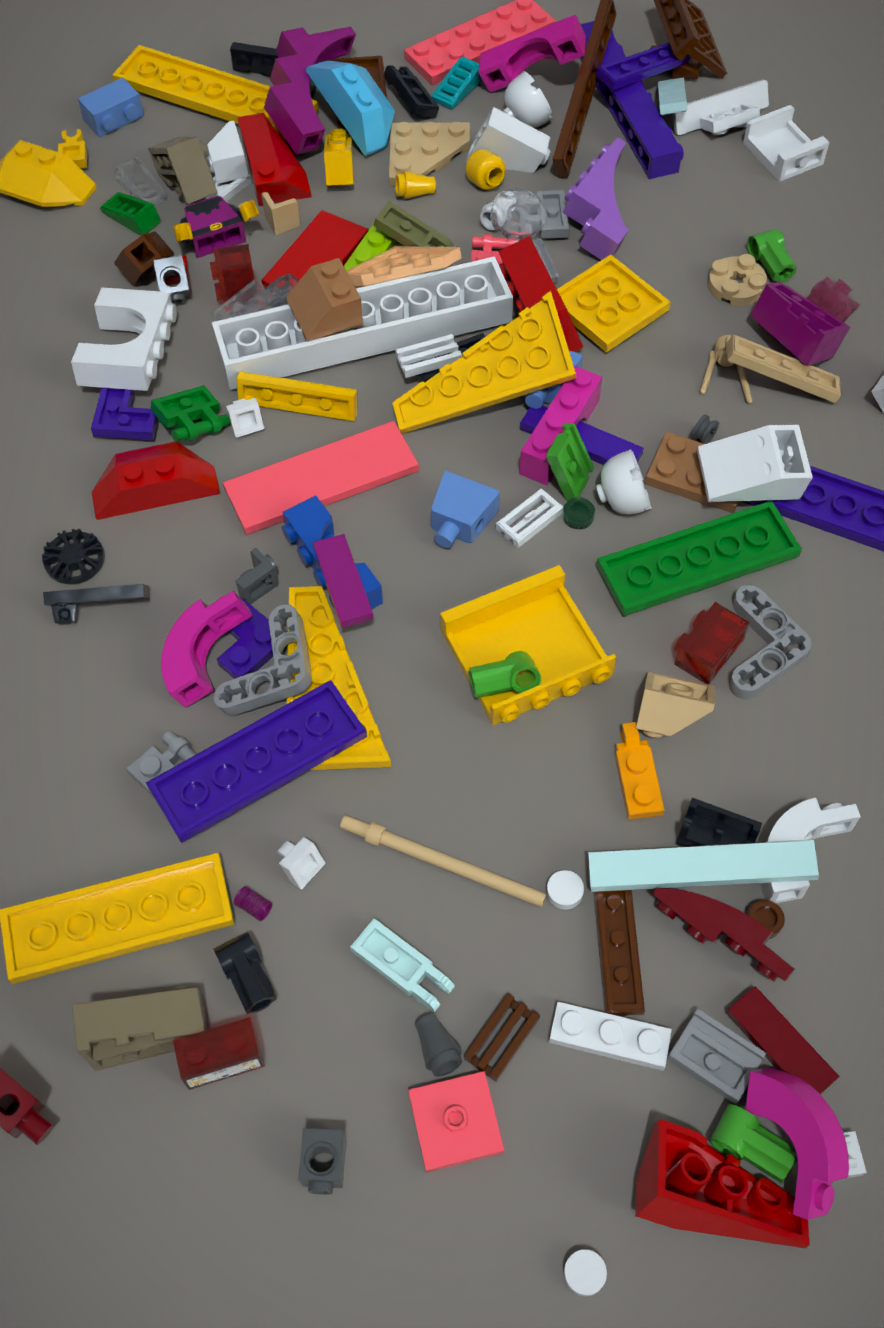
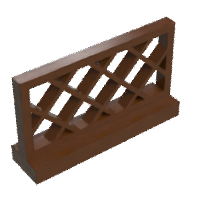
M654 0L674 56L682 61L689 54L722 79L727 74V71L703 11L689 0Z

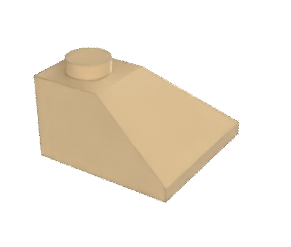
M647 672L636 729L642 730L643 734L650 737L672 736L714 710L715 686Z

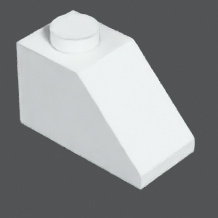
M234 120L229 121L207 144L210 156L205 159L210 173H215L217 184L249 177Z

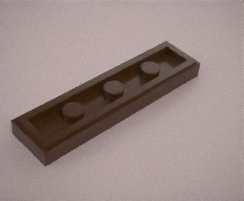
M632 890L593 892L605 1013L616 1016L644 1015L645 1007Z

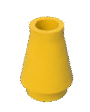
M403 171L402 174L397 173L395 176L396 196H402L403 199L435 193V177Z

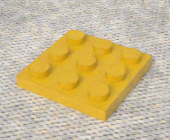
M611 254L557 289L574 326L606 353L669 311L671 304L667 298Z

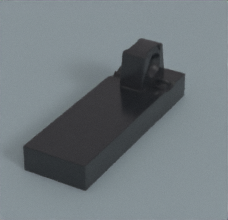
M135 584L43 592L44 605L52 608L55 623L68 624L77 622L78 605L150 599L148 585Z

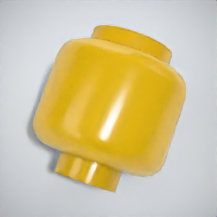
M480 149L469 157L466 164V175L479 188L484 190L495 189L504 179L505 163L495 153L486 149Z

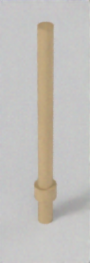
M345 815L341 821V829L364 837L365 842L377 847L382 844L542 908L546 893L386 831L387 827L375 822L368 824L348 815Z

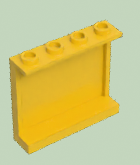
M560 565L440 613V631L469 683L468 671L470 667L505 660L510 653L515 651L528 653L540 672V685L522 693L511 690L478 698L492 725L502 721L504 723L511 722L518 718L521 713L530 709L538 710L544 708L552 700L563 695L565 697L572 696L579 692L582 687L591 683L600 684L608 680L614 673L617 657L615 654L607 656L564 587L565 573ZM526 670L520 671L517 675L523 674Z

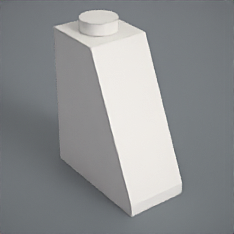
M493 107L470 145L466 163L475 151L486 149L495 153L504 161L506 170L534 173L540 164L544 165L550 155L551 150L548 149L550 136Z

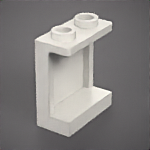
M792 105L748 121L743 144L779 182L823 165L830 143L824 136L811 141L792 121L794 113Z

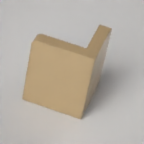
M268 192L262 193L265 219L275 235L301 227L298 202L295 198L274 204Z

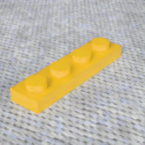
M241 371L236 378L238 400L245 398V400L256 398L258 405L261 407L355 421L357 416L356 389Z

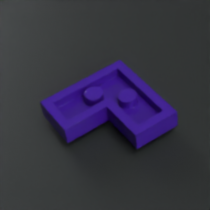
M101 388L91 431L93 437L154 440L158 418L151 409L131 407L135 394L134 390Z
M243 598L241 599L247 604L253 616L228 631L237 641L217 658L218 666L234 679L258 671L273 657L269 619Z

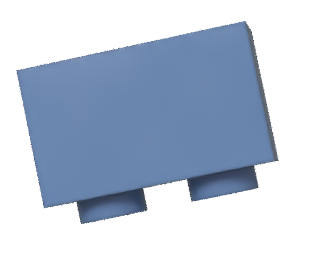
M123 77L78 98L84 122L99 137L144 116L139 93Z

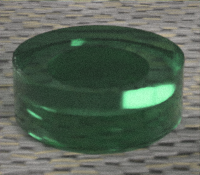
M576 497L565 503L563 520L570 528L585 529L594 521L595 508L589 500Z

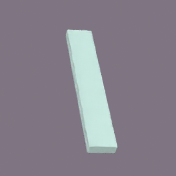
M814 840L588 852L591 892L818 880L819 878Z

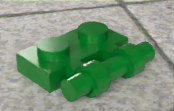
M205 385L151 400V411L165 428L176 425L179 427L171 431L175 442L180 440L191 441L197 439L198 435L207 432L214 434L220 432L223 427L230 425V419L227 414L216 415V413H219L220 403ZM199 418H201V419L203 420V421H200V422H197V423H193V420H196V419H199Z

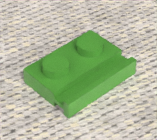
M564 423L562 425L563 433H558L552 446L548 449L546 458L566 500L578 501L589 480L588 472H593L594 466L575 423Z

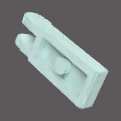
M376 919L369 923L350 946L352 953L408 996L412 994L419 1003L432 1012H435L440 1004L434 995L419 985L424 977L427 976L440 990L450 993L455 987L448 977L433 966L432 961Z

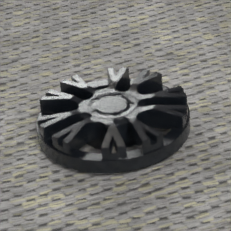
M72 529V532L68 533L65 530L62 531L63 533H57L58 537L50 543H46L47 546H44V554H42L43 565L48 575L55 581L63 584H78L96 575L104 562V550L97 537L93 533L82 532L81 529ZM73 539V543L69 544L68 540ZM79 539H85L82 543H78ZM61 543H64V546L57 547ZM98 553L97 559L87 557L90 554ZM56 561L59 562L58 564L50 568L49 563ZM87 564V565L91 566L92 568H91L90 570H88V569L85 567V565ZM80 569L81 575L70 577L71 571Z

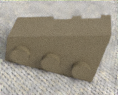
M176 137L148 148L158 175L169 186L175 184L177 186L174 188L175 192L178 195L183 194L184 201L187 204L218 193L205 159L208 157L206 147L197 137Z
M179 986L165 992L71 1004L77 1052L95 1071L211 1042L204 1000L197 987Z

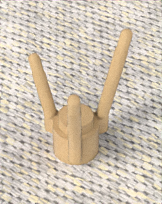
M732 335L720 336L715 341V350L709 353V363L702 381L700 394L703 395L706 392L715 362L724 367L734 364L728 361L727 342ZM736 364L746 402L750 404L752 403V397L744 367Z

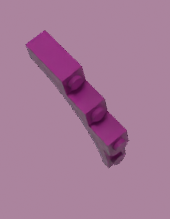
M303 27L281 31L276 49V54L279 58L275 59L270 81L274 86L269 87L264 109L296 155L318 150L325 132V128L313 107L309 88L311 78L305 70L308 66L349 55L356 36L351 27L308 35Z

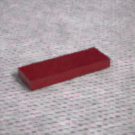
M756 986L727 1010L726 1014L756 1047L766 1053L765 1057L777 1070L802 1079L820 1095L840 1077Z

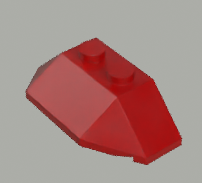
M170 442L115 454L91 494L96 520L218 495L220 490L213 465L180 443Z

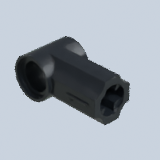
M248 932L213 949L227 980L231 979L247 1014L258 1013L277 1000L268 977L260 965L262 963L261 958Z

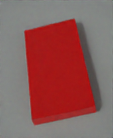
M321 210L261 280L262 287L277 293L285 283H288L289 288L292 290L311 266L340 258L344 266L369 229Z

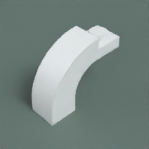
M817 798L808 799L793 806L779 818L766 843L812 840L850 832L861 816L856 804L843 806L841 803H834L821 810ZM809 881L760 883L765 900L773 901L777 904L803 898L810 883Z

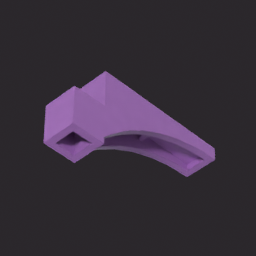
M619 137L611 145L606 143L598 158L595 157L587 172L584 171L581 174L576 186L573 184L564 198L568 203L563 213L583 225L581 233L584 234V237L579 246L600 260H603L610 254L613 256L629 231V228L622 221L614 192L616 162L626 145V142Z

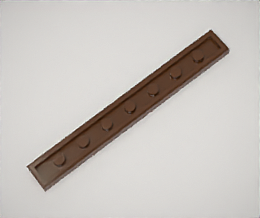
M600 0L585 50V56L581 63L553 156V163L558 178H568L598 79L596 76L597 68L602 65L617 15L614 0Z

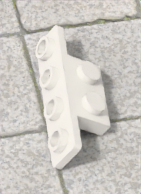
M767 80L756 81L687 103L686 112L673 113L675 134L681 135L701 128L711 132L712 135H720L726 133L727 129L731 127H746L748 121L760 117V109L769 106Z

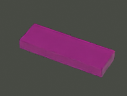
M341 534L313 542L314 552L340 627L345 628L373 620V612L345 535Z

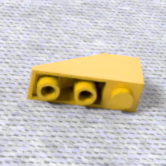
M333 129L330 131L331 134H326L324 162L326 186L354 184L352 137L349 133H346V129Z

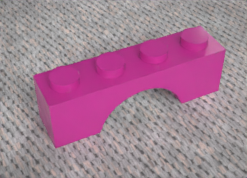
M576 14L481 52L479 74L489 92L491 93L508 86L524 69L540 60L554 59L562 65L585 56L586 35Z
M577 366L574 367L577 378L564 382L522 448L520 475L548 485L554 475L546 458L548 449L552 446L558 433H563L562 425L564 423H575L577 425L581 419L588 420L600 400L603 376Z

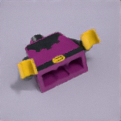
M214 196L208 199L205 197L185 206L184 212L186 217L182 218L179 224L174 225L173 229L176 241L187 243L191 240L195 256L200 258L218 252L219 248L245 243L243 224L260 214L254 200L244 202L237 207L227 203L222 196Z

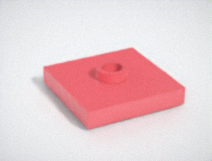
M485 1071L408 1090L426 1173L504 1154L505 1150Z

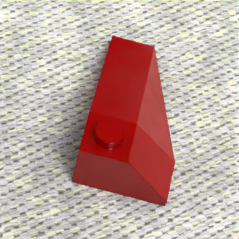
M259 113L237 117L258 206H263L262 193L268 192L274 204L293 198L298 200L312 197L306 171L265 114Z
M662 1119L655 1123L636 1178V1217L679 1230L799 1248H807L810 1245L808 1220L793 1215L794 1196L767 1178L758 1179L739 1166L741 1161L730 1153L725 1157L708 1146V1139L697 1131Z

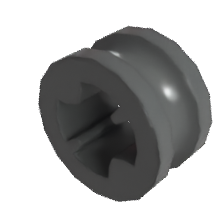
M704 414L695 425L691 439H700L701 443L704 444L710 443L718 430L719 422L717 420L710 421L709 416Z

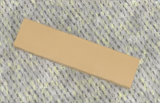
M732 335L727 342L728 361L834 403L841 397L840 378L837 375L812 365L806 366L797 359L737 335Z

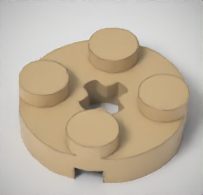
M750 254L726 257L713 262L708 279V288L710 293L719 301L724 298L730 300V305L746 306L755 303L760 298L765 288L767 276L764 269L755 262L754 256ZM732 279H739L742 281V283H738V281Z

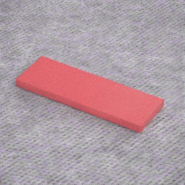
M391 421L223 482V486L245 534L248 535L283 522V511L315 495L326 506L418 472L419 464L395 421Z

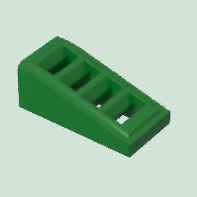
M117 192L100 207L102 213L141 236L149 233L161 221L153 203L121 192Z

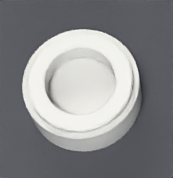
M562 870L554 873L547 884L548 900L559 909L568 910L576 907L583 897V881L572 871Z
M584 1249L574 1252L568 1258L564 1267V1279L568 1288L573 1293L583 1297L592 1296L599 1292L605 1284L607 1278L606 1265L597 1253Z

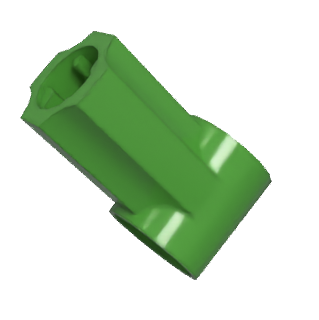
M779 229L751 235L748 238L747 248L749 254L754 256L756 261H761L773 281L784 283L795 275L797 266L785 250L784 237Z
M524 651L510 653L502 661L470 667L468 671L472 693L475 698L511 690L522 693L541 683V675L531 656ZM526 670L523 674L517 675L520 671Z
M733 1104L727 1106L710 1138L712 1146L726 1156L730 1153L740 1161L745 1160L780 1183L784 1181L797 1158L795 1147L761 1127L760 1121L753 1114Z

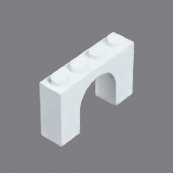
M101 287L94 305L99 329L132 331L140 335L132 341L117 345L79 343L71 361L77 386L148 391L151 380L157 376V363L159 359L163 358L165 340L168 341L170 338L171 323L176 321V305L172 304L170 292Z

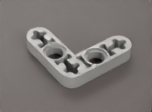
M744 585L736 592L733 608L768 645L736 667L732 673L729 687L731 692L738 698L751 699L802 663L808 657L812 641L809 635L765 592L757 586ZM745 599L749 601L753 599L755 603L753 604L751 602H748L747 604H745L743 600ZM766 618L776 619L781 627L774 630L769 629L764 625L763 620ZM790 644L793 646L796 644L801 645L800 649L796 647L789 651L787 656L784 654ZM772 658L779 663L780 668L777 670L766 669L762 664V660ZM754 671L757 674L753 678L751 685L748 683H745L744 685L739 683L740 679L745 681L752 677Z
M279 605L269 616L275 665L226 681L216 689L214 693L215 704L225 714L231 716L238 715L301 694L310 686L312 675L304 624L301 615L292 605ZM290 617L286 621L287 628L290 630V632H287L285 628L282 626L285 623V618ZM293 642L297 643V648L292 654L283 655L286 645ZM298 672L299 674L295 675V681L290 682L293 679V674ZM270 681V686L265 693L255 694L256 688L260 683ZM235 693L236 695L232 696V702L227 703V701L231 700V695Z

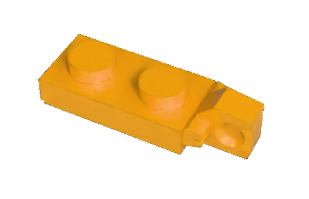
M636 722L622 724L623 729L620 731L622 743H616L615 754L628 820L663 816L665 812L651 747H649L647 740L640 741Z

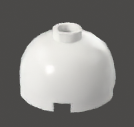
M524 71L515 77L506 88L504 101L507 108L503 112L533 128H538L552 119V116H550L552 110L541 89H536L533 85L531 86L534 79Z
M630 449L610 458L603 465L600 472L601 484L596 485L601 502L608 501L614 511L626 515L651 509L647 489L645 490L643 477L632 450Z

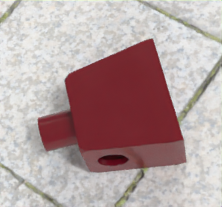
M0 1068V1127L16 1139L23 1133L33 1143L39 1145L54 1127L50 1121L40 1114L44 1105ZM19 1102L20 1106L17 1112L12 1115L8 1114L10 1107L14 1103Z

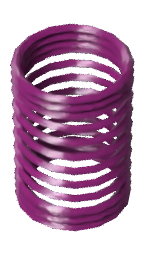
M247 886L242 887L238 891L233 902L234 905L241 908V910L244 909L252 917L255 916V919L263 921L272 909V902L264 899V897L250 890Z

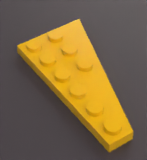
M551 291L545 294L542 300L530 309L527 307L518 313L519 316L506 326L501 325L462 353L463 356L452 364L447 363L440 368V372L428 381L419 383L392 402L400 432L404 434L576 379V372Z
M322 586L289 587V605H292L301 615L304 624L312 680L306 691L287 698V704L331 680L367 731L366 738L310 770L392 767L390 757L382 742L381 734L369 709L368 701L352 661H350L345 643L339 633ZM297 643L288 644V655L296 650ZM298 672L293 674V679L290 682L295 681V675L299 674Z

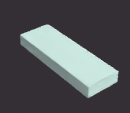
M684 77L658 81L660 114L686 112L687 99Z

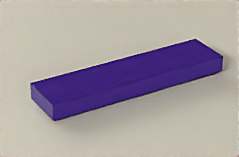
M668 42L597 68L596 76L613 91L687 64L690 55L687 54L681 61L674 56L671 45Z
M543 405L539 409L530 407L520 422V430L532 434L548 407ZM581 421L576 425L590 459L604 465L615 455L631 449L638 463L643 454L644 448Z

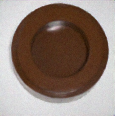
M758 900L749 907L746 913L774 932L769 939L776 937L784 926V913L773 901Z

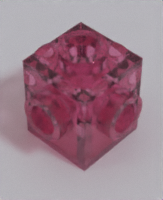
M826 276L824 280L818 282L813 287L811 294L807 297L808 300L842 322H845L860 306L849 295L852 289L840 278L835 282Z

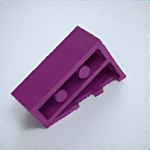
M780 281L766 284L750 315L758 322L760 327L767 330L806 366L833 358L850 329V326Z

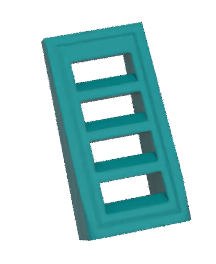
M464 56L460 57L431 95L434 101L453 110L482 82L479 74V63Z

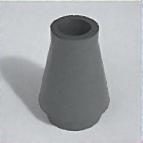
M429 1014L423 1016L415 1023L426 1068L432 1070L434 1076L437 1077L455 1071L462 1064L460 1057L462 1050L439 1023L436 1015Z

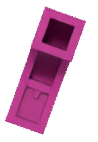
M234 590L220 597L209 606L201 599L193 603L177 619L166 638L161 657L162 677L169 694L185 708L214 691L205 667L206 657L213 643L221 635L253 616L247 604Z
M773 1068L750 1071L745 1110L777 1123L788 1134L797 1153L798 1176L793 1215L810 1220L828 1214L835 1194L832 1182L848 1178L847 1144L835 1113L826 1100L812 1086L794 1075Z

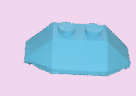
M324 61L308 66L305 71L364 156L385 149L395 110L366 68L351 63Z

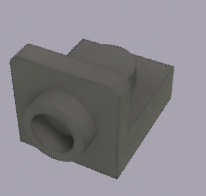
M257 548L250 551L254 568L246 570L235 581L239 597L243 598L250 605L278 586L276 575L278 567L268 554L264 556Z

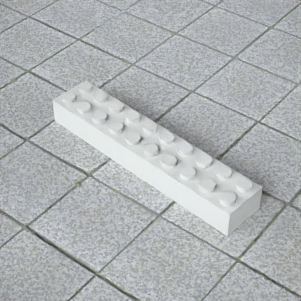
M494 256L357 288L356 290L361 298L363 324L309 342L306 341L289 305L212 322L227 382L230 390L237 388L236 378L240 371L281 378L394 351L450 334L456 336L510 323L513 314V295Z

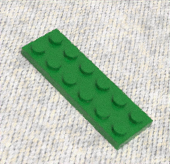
M769 501L597 558L596 566L622 615L626 616L800 557L802 548L774 503Z

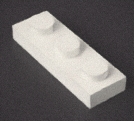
M557 1002L549 1043L664 1071L672 1029Z

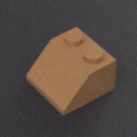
M340 258L311 266L286 296V301L307 342L363 324L361 298Z

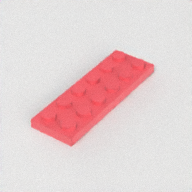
M515 0L404 49V58L431 85H435L444 79L460 57L464 56L480 64L481 52L553 24L556 20L534 0Z

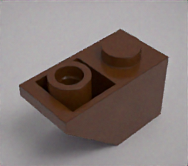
M154 231L143 234L124 248L114 264L134 286L155 270L153 260L172 257L174 252L159 234Z

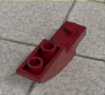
M656 888L652 893L660 900L656 906L673 920L679 915L688 922L689 925L685 930L702 944L707 939L712 943H716L725 933L729 936L725 943L742 957L748 951L760 961L756 968L773 982L778 977L783 981H787L794 972V967L765 945L774 932L742 911L716 899L693 892Z

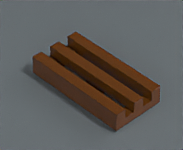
M509 993L464 1056V1060L481 1072L485 1071V1074L495 1082L500 1078L540 1019L538 1013L535 1011L531 1012L525 1004L515 1001V997ZM512 1009L514 1011L512 1016L482 1059H478L476 1057L507 1011ZM521 1017L527 1020L498 1064L492 1069L488 1064Z

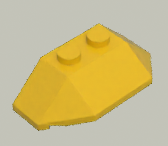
M19 140L0 159V193L41 207L66 206L73 203L75 206H83L97 189L96 184L66 154Z

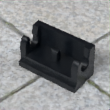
M692 797L676 844L682 847L755 843L762 823Z

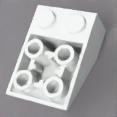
M767 425L697 447L708 502L800 499L813 478L799 425Z

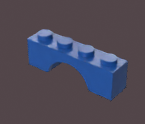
M315 495L283 511L285 525L282 526V531L290 544L294 542L298 547L297 552L305 566L310 565L314 570L313 575L317 584L322 586L323 589L325 587L327 589L314 552L313 542L334 537V529L331 515ZM365 562L355 563L371 609L383 604L381 584Z

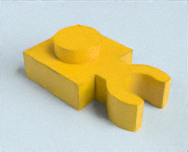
M77 129V134L73 137H69L67 131L63 130L61 136L64 143H58V152L66 154L79 168H87V147L81 130Z

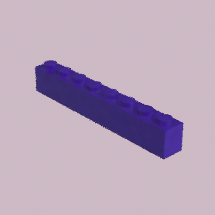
M594 21L581 24L586 35L585 50ZM613 31L611 32L601 66L626 58L622 45L616 41ZM598 78L595 87L648 179L679 173L680 162L684 157L682 145L677 143L671 127L667 126L662 114H660V109H657L651 94L643 86L642 80L612 91Z

